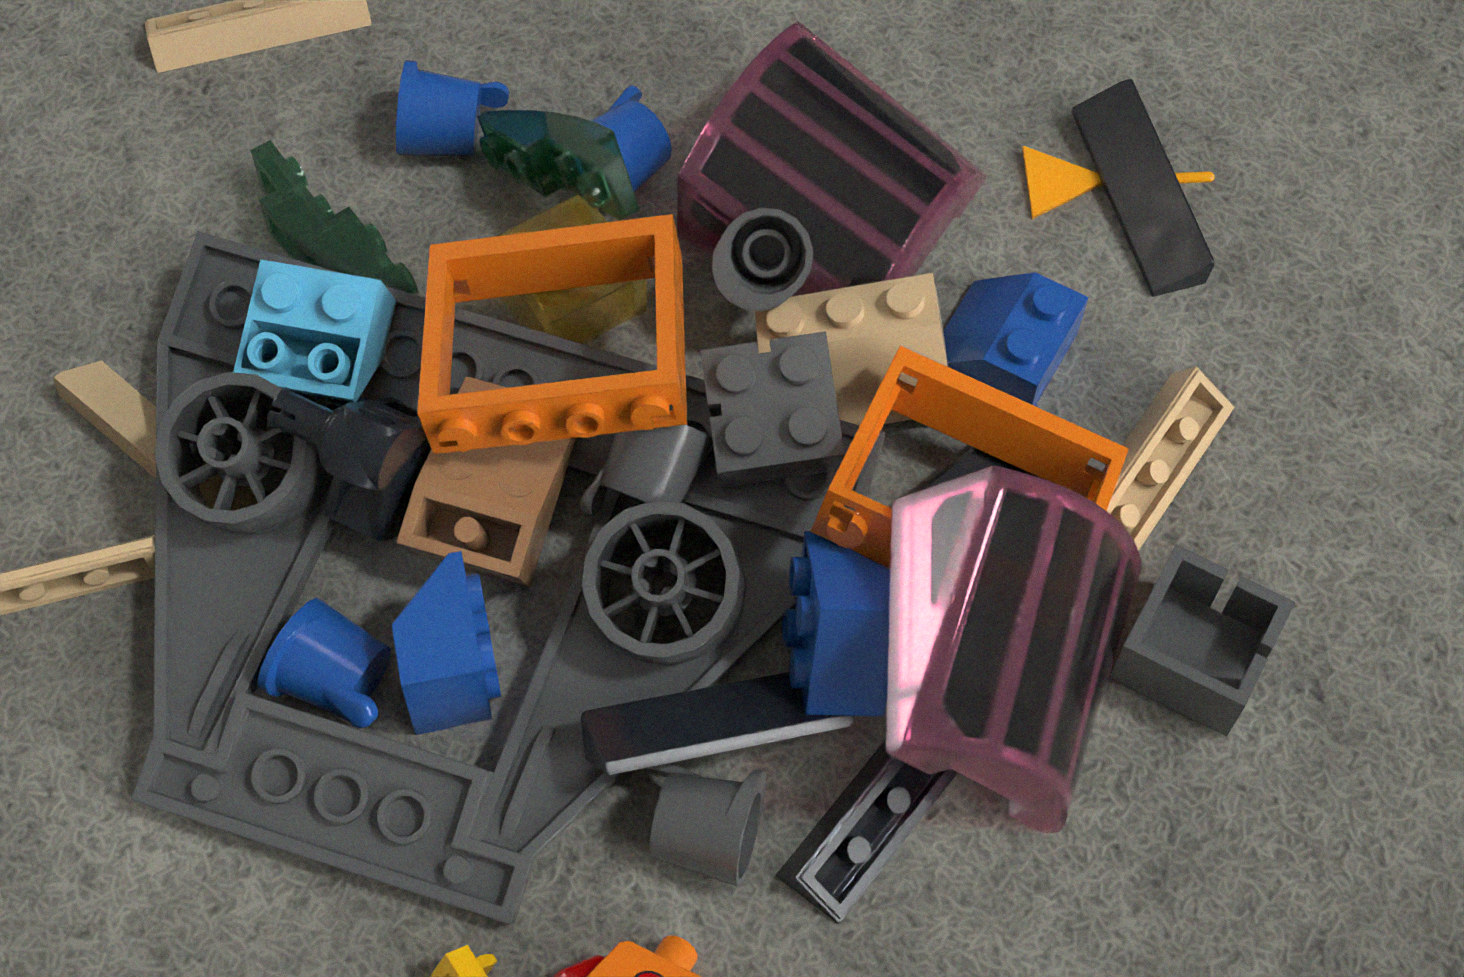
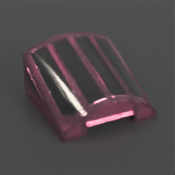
M797 21L777 35L747 66L722 99L689 153L677 179V236L713 255L720 238L729 224L740 215L758 208L780 209L797 218L808 232L813 248L812 269L804 284L792 296L914 276L954 217L960 218L986 180V174L802 23Z
M991 466L896 499L892 505L886 753L927 774L953 769L1009 798V816L1042 833L1060 832L1068 817L1098 708L1142 570L1138 548L1125 527L1096 503L1072 490L1029 474L998 466Z

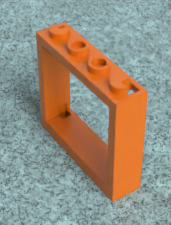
M673 214L431 244L429 248L417 414L433 454L465 452L474 449L508 445H528L534 442L576 437L589 438L602 434L687 425L682 254ZM655 278L657 370L450 395L455 303ZM669 405H672L673 410H669Z
M900 345L827 490L810 532L830 540L841 547L850 548L864 557L893 569L902 575L917 580L954 597L960 602L969 604L1017 626L1021 630L1051 642L1074 604L1129 448ZM903 372L918 379L916 386L899 380L901 373ZM891 410L1083 497L1052 581L853 491ZM1090 458L1106 464L1101 471L1087 465ZM846 505V506H848V507L854 509L855 511L850 510V509H848V508H846V507H844V506Z

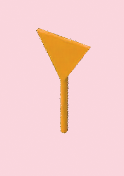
M1022 147L1032 219L1097 187L1103 186L1097 172L1029 147ZM1210 171L1175 173L1179 183H1205L1214 180V174Z

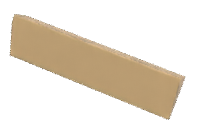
M233 0L147 19L145 28L156 71L160 73L371 25V18L366 0Z
M102 360L63 371L53 377L58 395L156 478V459L154 455L156 448V406ZM218 474L200 483V493L211 509L214 508L223 482ZM251 487L237 488L230 511L258 504Z
M1197 366L1170 375L1122 445L1129 448L1087 565L1114 582L1119 581L1234 409V406ZM1079 508L1054 543L1062 551H1064Z
M155 535L0 572V615L155 578Z

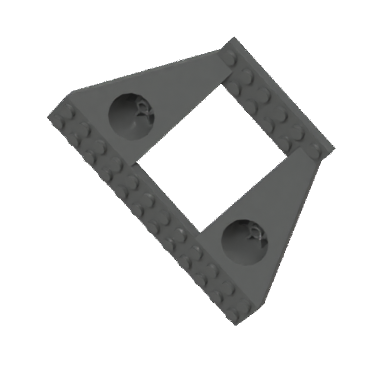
M197 231L157 341L156 448L154 454L156 459L153 738L131 800L508 924H514L536 857L624 773L609 775L585 759L581 714L590 709L714 686L783 619L784 609L794 608L796 596H791L789 590L790 560L792 556L801 557L804 531H811L827 490L837 471L722 488L717 474L714 446L712 444L682 503L651 501L642 504L608 490L494 772L254 696L253 694L258 685L257 680L267 652L278 633L290 619L336 521L325 516L334 475L322 467L319 454L317 453V446L294 435L291 464L276 460L275 444L292 436V434L279 428L265 432L259 428L264 413H269V411L281 412L282 409L273 406L272 402L282 388L256 374L235 373L233 370L260 259L331 272L336 271ZM385 286L396 300L384 358L360 396L368 400L393 397L418 410L426 298ZM455 307L450 395L458 393L466 376L510 388L657 370L656 365ZM686 375L687 425L712 437L711 414L707 403L705 382L703 379ZM294 392L317 404L328 406L330 403L320 399V396ZM669 405V410H673L672 405ZM245 418L243 424L239 422L241 419ZM839 420L844 454H846L860 425ZM883 432L880 433L853 488V491L866 497L868 496L885 441L886 433ZM615 433L589 438L577 437L567 469L596 478L606 463ZM273 468L287 472L279 487L267 495L261 482L269 477ZM218 474L223 482L214 508L211 509L200 493V483ZM251 487L258 504L230 511L237 488ZM846 505L844 506V507H846V508H848V509H850V510L855 511L854 509H852V508H850V507H848V506H846ZM674 535L669 551L663 549L651 550L646 542L649 539ZM684 536L693 537L714 548V551L691 563H688L686 559L678 555ZM640 544L644 554L637 558L634 566L628 568L619 565L624 555ZM723 559L726 569L724 597L697 589L698 582L695 573ZM613 572L630 577L633 582L632 588L634 593L610 605L608 595ZM663 574L673 575L677 580L673 588L664 587L661 595H657L654 591L656 579ZM694 598L718 604L719 607L712 620L694 634L683 611L691 605ZM637 603L645 611L649 612L640 641L623 633L613 620L614 615ZM677 615L688 638L669 644L650 643L658 617Z

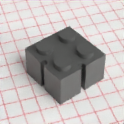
M826 331L770 339L771 352L760 354L757 341L700 350L707 403L711 414L710 425L716 468L722 488L838 470L845 454Z
M1176 544L1125 641L1109 678L1227 737L1245 708L1295 601L1241 576L1222 613L1210 608L1229 569Z

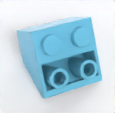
M260 259L233 372L256 374L282 389L286 387L298 393L357 402L384 358L396 300L381 280Z

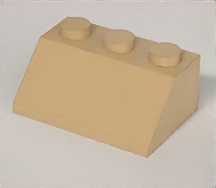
M933 273L792 296L778 307L764 311H755L759 354L771 352L770 339L826 331L839 420L849 423L861 424L900 345L948 367L941 312ZM903 372L899 380L916 386L918 379ZM891 410L885 424L912 419Z

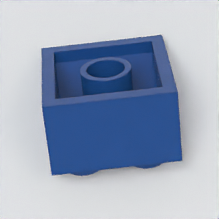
M1036 272L976 280L969 288L943 331L948 367L1036 406L1078 334L1089 297Z

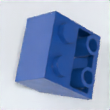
M804 531L801 557L792 556L789 565V590L791 596H796L794 609H784L782 620L784 647H793L789 662L791 688L802 689L806 714L884 716L901 617V607L892 573L889 569L850 548L841 547L810 531Z
M462 551L448 553L392 623L401 687L415 735L492 721L489 699L502 697L479 573L466 575Z

